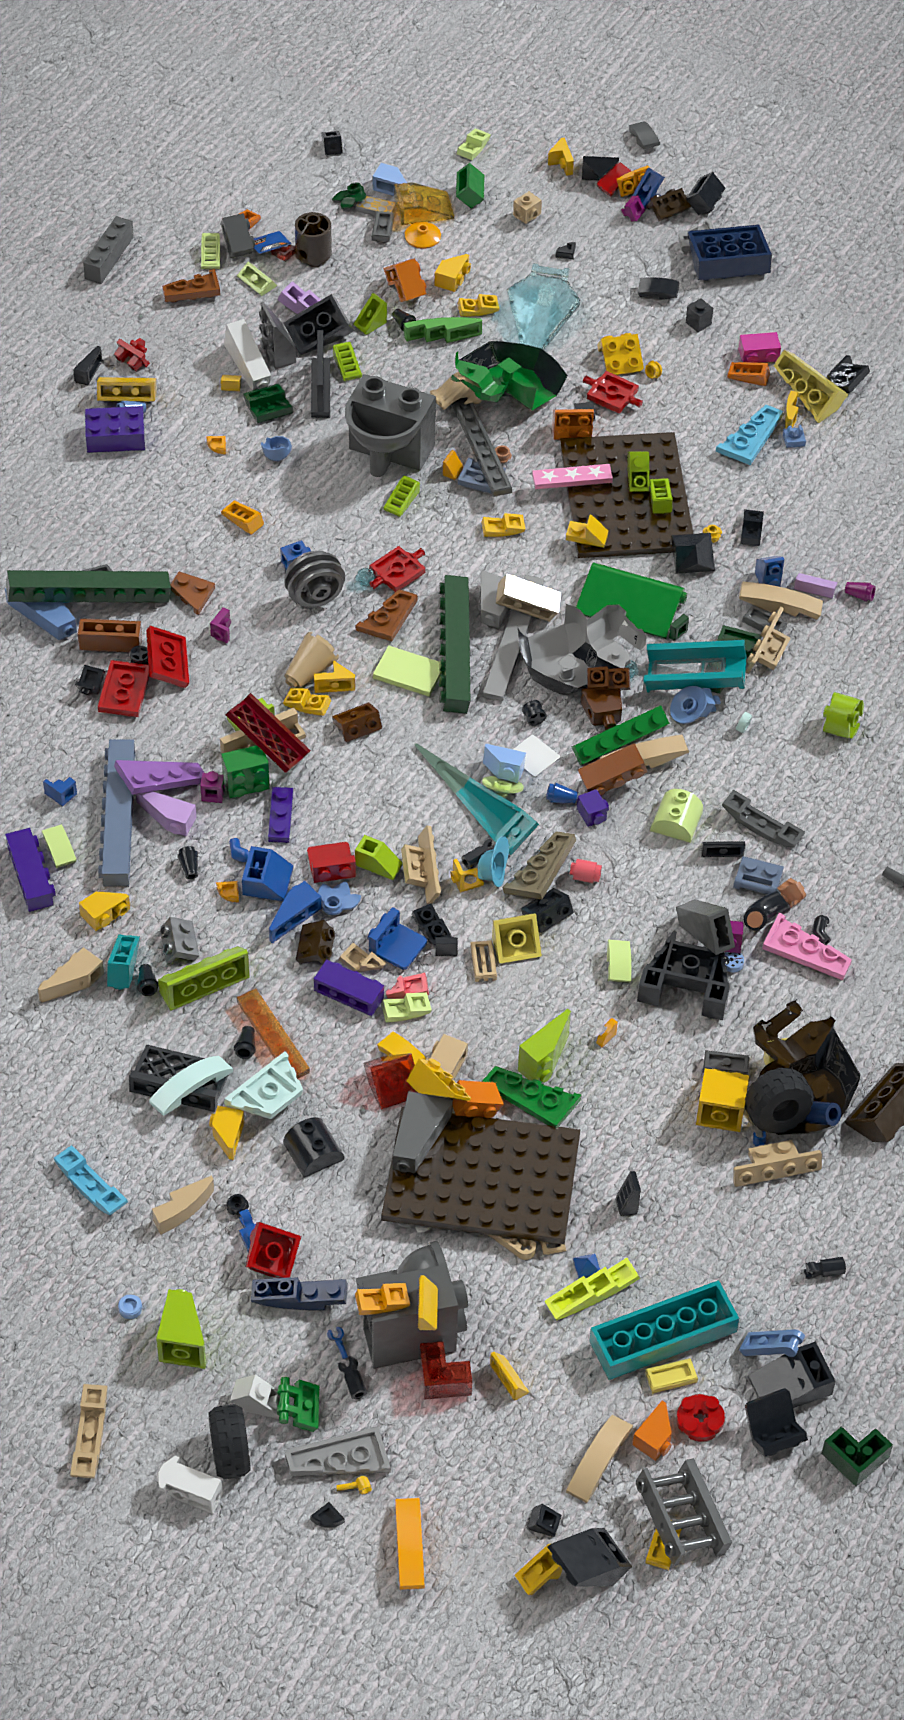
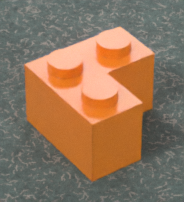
M415 258L383 268L388 285L395 284L400 302L426 294V283L421 278V268Z

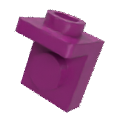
M222 607L210 622V636L225 643L230 641V610Z

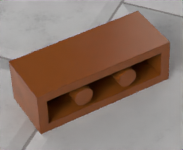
M80 619L78 629L79 650L130 652L133 647L141 646L142 644L141 621Z
M635 743L578 769L587 792L597 789L600 796L613 788H619L626 782L641 778L645 773H648Z

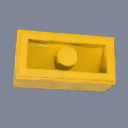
M421 1275L419 1277L418 1328L419 1330H436L438 1288L427 1277Z
M494 1351L491 1352L490 1366L512 1399L516 1401L529 1393L528 1389L506 1357Z

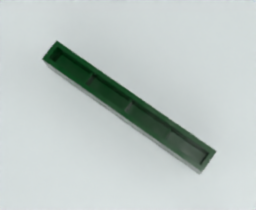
M7 570L6 577L8 602L169 603L171 592L168 571Z
M445 575L443 582H440L438 587V594H441L438 609L442 610L438 621L439 625H442V628L439 630V640H442L439 646V656H442L439 662V671H442L439 679V687H442L439 703H443V712L467 714L471 702L469 577Z

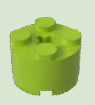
M834 692L830 706L826 705L823 712V717L826 718L823 732L849 739L854 738L860 726V723H857L859 716H863L864 701Z

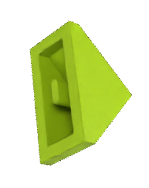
M375 293L371 294L353 323L354 326L366 335L387 323V303Z

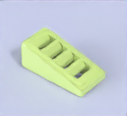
M202 233L201 269H220L219 233Z

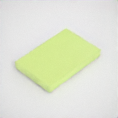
M388 645L373 673V679L430 697L442 671H439V661Z

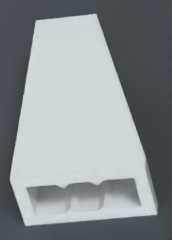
M242 319L227 324L224 346L251 390L267 387L270 384L271 374L245 320Z

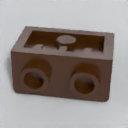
M369 702L332 716L333 724L342 731L345 742L382 729L379 710Z

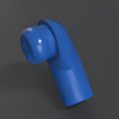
M238 838L230 839L229 844L232 858L240 862H247L249 851L240 846Z

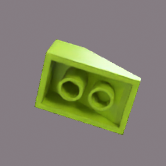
M566 1009L519 1045L518 1071L527 1079H536L545 1083L551 1078L569 1037L571 1017L569 1009Z

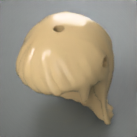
M459 371L453 374L459 380L463 379L481 388L479 384L463 376ZM451 377L441 387L430 391L431 395L436 396V404L442 409H446L460 398H468L464 404L472 402L479 404L482 401L476 397L470 388L462 382L452 381Z

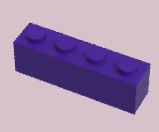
M30 828L6 833L7 848L28 912L54 906L53 897L56 896L54 885L48 882L50 880L48 868H43L42 864L45 863L42 851L38 852L37 850L40 847L37 835H32Z

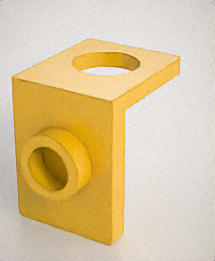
M453 859V871H450V875L460 892L484 885L483 880L478 878L477 868L463 871L458 859ZM468 875H472L477 879L472 884L466 883L464 880Z

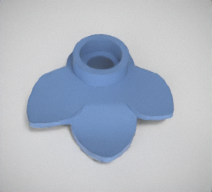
M342 882L333 888L322 884L318 890V894L321 895V901L323 902V911L329 915H337L343 910L353 909L361 900V895L350 894L347 882Z

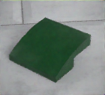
M279 383L243 393L245 402L257 423L293 413V407L286 399L285 391Z

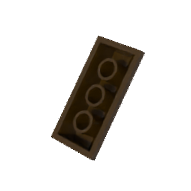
M894 1063L844 1121L847 1126L872 1142H889L895 1137V1133L904 1126V1063Z

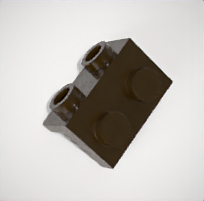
M325 920L302 925L295 959L299 964L319 961L323 965L326 959L330 961L335 931Z

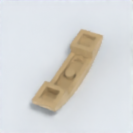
M83 1384L80 1404L81 1413L75 1452H73L71 1477L95 1479L106 1413L108 1387L105 1385Z
M614 1415L610 1416L585 1453L567 1487L566 1493L585 1503L589 1502L599 1485L600 1478L618 1448L624 1444L633 1429L632 1424Z

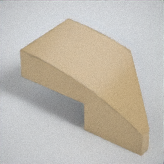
M352 943L338 960L349 969L357 972L381 969L386 964L373 952L367 954L355 943Z

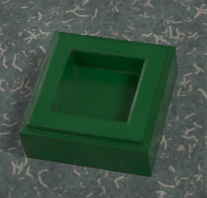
M683 614L670 624L669 638L676 641L688 631V616Z

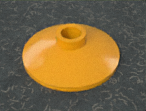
M428 222L411 224L405 230L406 242L415 248H431L438 244L441 239L439 228Z

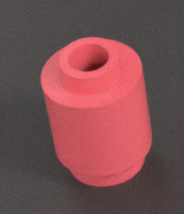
M577 859L576 863H571L570 875H573V880L589 883L599 882L602 865H597V862Z

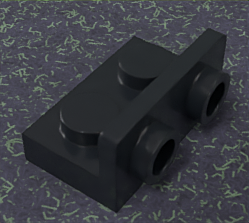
M556 888L546 892L543 899H535L520 908L522 915L536 914L539 933L547 931L574 913L569 895Z

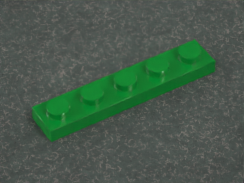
M660 705L572 746V750L579 765H582L670 723Z

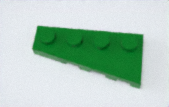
M494 1066L482 1081L496 1083L501 1098L544 1124L555 1128L563 1123L581 1101L582 1097L581 1094L575 1092L570 1094L564 1092L563 1088L557 1086L552 1088L543 1085L542 1081L536 1079L529 1080L523 1078L521 1074Z

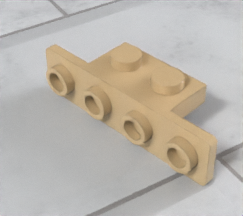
M781 606L777 613L772 612L767 621L771 623L770 626L766 625L760 634L763 639H758L753 648L756 651L755 654L751 653L748 657L746 664L749 666L746 669V673H750L756 661L772 670L777 666L791 639L774 629L784 610Z
M426 825L418 835L419 847L405 844L401 848L405 883L424 887L427 904L433 903L441 893V886L438 880L439 870L436 865V852L433 843L434 835L429 825Z
M792 1140L748 1148V1156L752 1164L734 1167L733 1183L735 1187L821 1170L822 1153L820 1150L799 1154Z

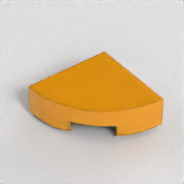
M206 436L207 445L212 451L218 454H226V436Z
M238 881L216 882L217 891L222 898L230 902L239 903Z
M613 1018L609 1019L604 1025L607 1027L605 1032L601 1036L598 1035L596 1044L603 1048L617 1034L618 1022Z

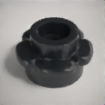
M234 1194L226 1202L227 1211L231 1215L240 1216L239 1212L248 1209L249 1203L243 1195Z

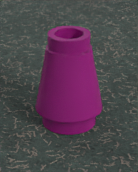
M871 582L846 583V594L865 602L874 599L876 586L872 585Z

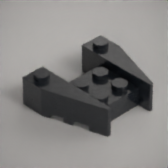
M673 931L661 950L656 952L653 960L644 967L638 987L637 1002L659 1006L664 985L705 993L701 1016L723 1021L730 989L724 952L716 955L706 947L676 941L677 932Z

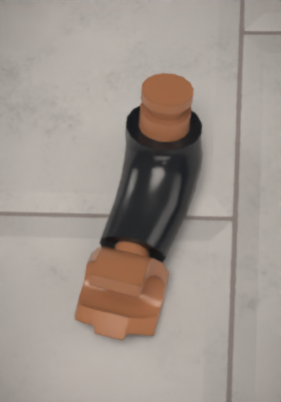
M790 878L777 887L779 892L775 891L750 905L744 914L746 927L750 930L758 931L778 915L779 912L781 913L786 910L788 904L792 908L806 897V893L800 881L797 882Z

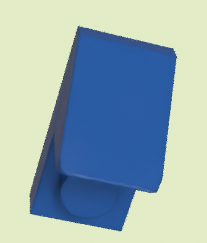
M648 167L632 196H639L643 207L646 209L650 198L658 195L657 191L665 177Z

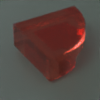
M293 245L271 250V255L285 262L295 254V246Z

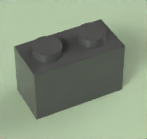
M244 213L222 218L220 225L230 258L251 254L253 247H255V241L253 236L249 234L250 223L248 219H245Z

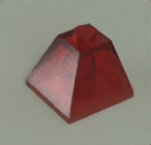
M411 1053L383 1056L363 1063L369 1086L381 1110L406 1102L408 1091L418 1093L407 1082L415 1066Z

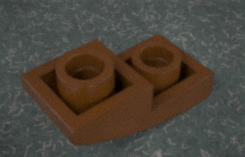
M587 668L588 689L631 690L630 669Z

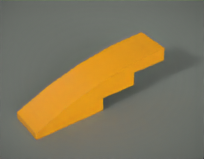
M420 1498L395 1499L400 1590L425 1589Z

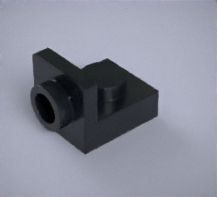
M321 132L325 155L342 154L340 132Z

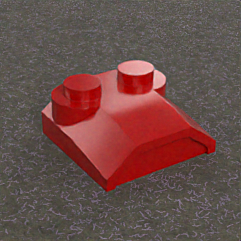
M256 1222V1226L250 1234L251 1244L245 1267L272 1278H289L302 1236L262 1222Z

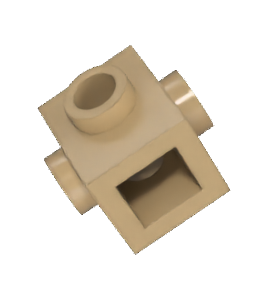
M530 191L513 201V215L525 224L541 214L542 200Z

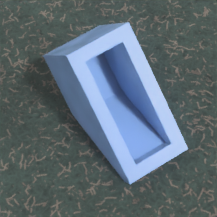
M380 163L373 175V190L407 199L408 183L398 167Z
M485 744L483 764L498 779L518 783L524 771L526 752Z

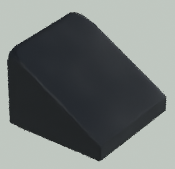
M540 1504L532 1509L527 1529L555 1537L562 1515L548 1506Z

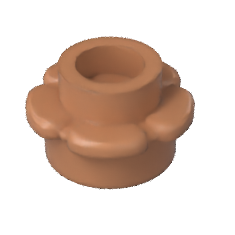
M501 445L495 448L501 463H506L511 459L512 454L507 446Z

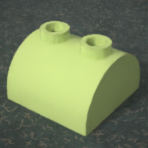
M668 790L662 798L650 831L691 843L703 813L701 800L686 790Z

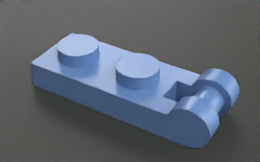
M796 1329L748 1332L739 1350L743 1356L786 1354L787 1356L794 1357L798 1351V1345L803 1342L805 1335Z

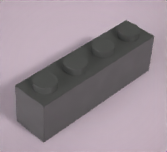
M115 216L83 262L86 280L99 284L103 283L134 238L133 221Z

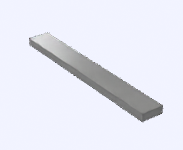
M525 574L524 580L532 581L541 586L544 585V578ZM514 609L512 610L485 685L483 697L503 701L521 651L518 628L526 636L533 616Z

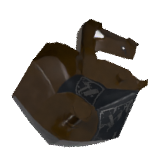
M796 999L787 1003L784 1010L767 1022L760 1020L753 1026L755 1044L774 1059L773 1062L765 1065L760 1071L759 1076L777 1068L794 1069L800 1072L809 1083L813 1091L814 1101L838 1104L842 1117L856 1091L861 1074L833 1028L836 1020L830 1016L825 1020L810 1021L786 1040L779 1039L778 1033L798 1018L803 1011L796 1002ZM799 1123L797 1127L789 1129L787 1132H778L776 1134H812L832 1129L835 1126Z

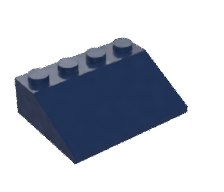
M759 224L688 231L687 233L694 270L698 280L706 281L717 278L726 279L728 277L771 273L772 253Z

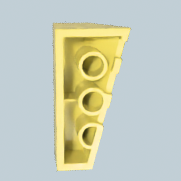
M783 350L773 365L786 383L795 392H798V397L804 403L807 410L812 413L817 423H820L836 412L848 396L845 391L791 352Z

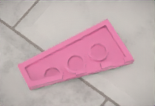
M779 912L763 943L762 949L843 980L852 959L832 946L824 945L819 941L818 937L801 930L802 927L795 922L792 924L785 919L786 916Z

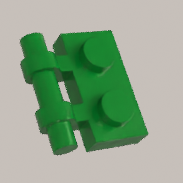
M281 1377L277 1393L280 1396V1403L277 1406L279 1423L287 1424L290 1416L293 1417L294 1427L311 1432L316 1431L319 1425L320 1385L299 1379L294 1383V1386H291L289 1377ZM289 1397L294 1398L293 1405L289 1404Z

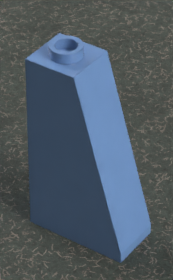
M5 588L8 605L56 639L61 640L77 633L76 620L63 602H8Z

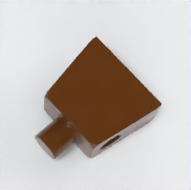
M581 689L580 703L591 724L594 726L604 725L605 730L617 726L616 723L620 722L622 717L621 690Z

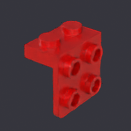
M348 842L307 848L313 883L356 877L355 856L351 855Z

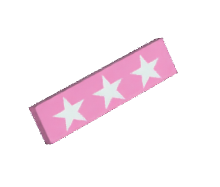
M610 464L532 471L535 489L612 483L613 480Z

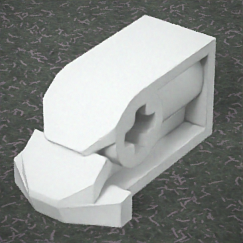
M177 1456L172 1457L160 1467L157 1473L160 1491L165 1492V1490H168L169 1495L176 1500L211 1514L214 1513L223 1495L221 1479L179 1464L180 1458Z

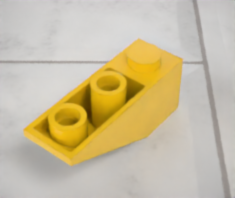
M418 1059L407 1079V1082L418 1093L465 1101L471 1100V1097L465 1092V1088L457 1084L453 1080V1076L440 1067L441 1064L434 1059Z

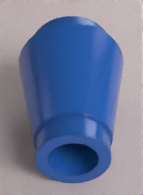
M556 782L554 784L549 783L546 800H550V803L575 804L578 792Z

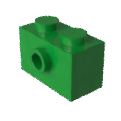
M471 163L457 171L456 197L469 208H473L484 200L485 175Z

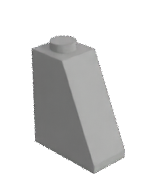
M482 570L480 583L481 623L500 629L511 608L496 604L498 583L503 577Z

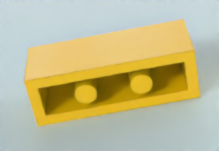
M99 377L97 380V401H155L157 397L156 378Z

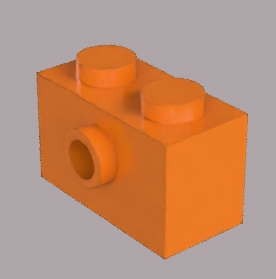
M458 1080L457 1084L465 1088V1092L471 1097V1100L453 1099V1109L456 1116L493 1118L504 1105L496 1083Z

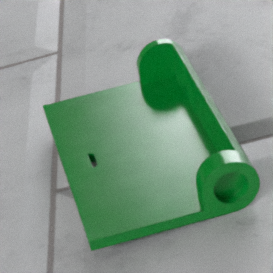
M593 562L576 608L581 610L584 616L591 618L607 605H620L626 610V617L638 629H642L646 634L666 639L677 607L685 604L688 593L685 592L684 587Z

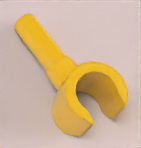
M365 1476L358 1477L352 1483L336 1485L337 1491L358 1488L359 1493L362 1495L372 1491L370 1482Z

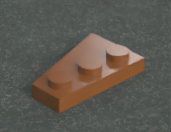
M399 589L382 603L383 606L376 612L372 611L368 614V618L365 621L358 622L355 625L356 631L392 642L417 603L418 596Z

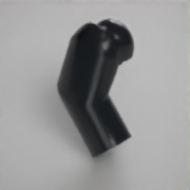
M819 915L814 919L812 933L819 938L821 943L827 945L830 943L831 938L825 932V928L830 921L827 916Z

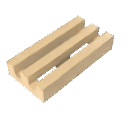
M492 940L470 942L475 982H479L480 979L488 981V978H492V981L497 980ZM484 946H488L491 972H487ZM476 947H479L483 973H479Z

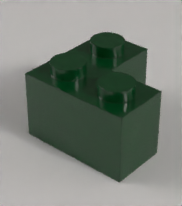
M841 1426L824 1441L821 1454L857 1487L890 1458L893 1444L876 1428L858 1442Z

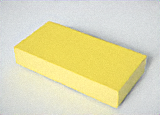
M691 1358L645 1369V1375L652 1394L697 1383L698 1381Z

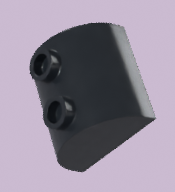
M312 1117L302 1120L290 1128L284 1136L283 1144L304 1178L344 1160V1154L321 1118Z

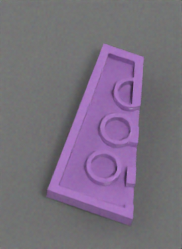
M116 760L114 764L115 769L132 795L201 784L202 774L205 773L199 763Z

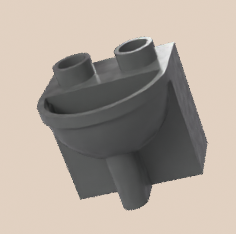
M363 374L347 401L345 419L349 427V449L370 455V473L372 476H383L391 462L421 471L435 446L436 396L421 392L417 388L405 387L386 381L378 376Z
M438 1241L429 1242L427 1246H423L410 1253L396 1270L356 1278L357 1289H380L383 1284L406 1283L410 1306L403 1309L380 1314L363 1315V1331L373 1369L456 1352L457 1333L467 1331L464 1308H468V1298L463 1280L451 1281L447 1263ZM421 1275L427 1277L438 1288L436 1330H419L418 1328L419 1277Z

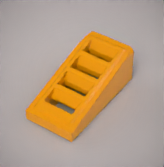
M235 500L221 511L223 516L251 535L264 525L260 512Z

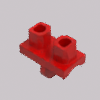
M120 338L116 342L118 348L114 353L118 361L123 363L128 356L131 357L127 364L134 371H137L142 365L147 367L150 364L145 359L146 355L144 353L147 352V348H145V341L143 339L131 340L130 344Z

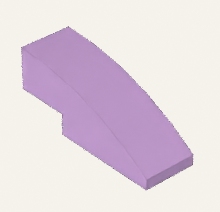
M292 281L281 292L277 300L298 314L321 299L310 290L307 292L303 291Z

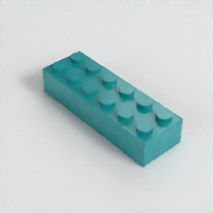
M717 1280L591 1327L589 1342L608 1380L736 1333L740 1318L720 1281Z

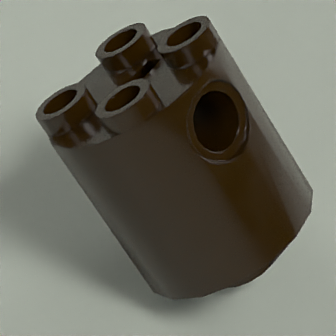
M309 212L302 214L295 221V257L301 262L317 268L332 256V225L326 215L318 212Z

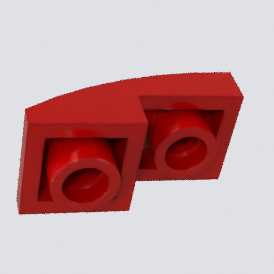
M620 162L598 181L597 187L611 197L619 188L617 179L631 172V170Z

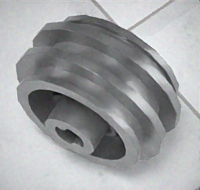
M310 551L298 556L289 564L284 576V586L293 602L305 607H319L334 600L340 594L345 582V571L341 567L340 561L335 555L324 551Z

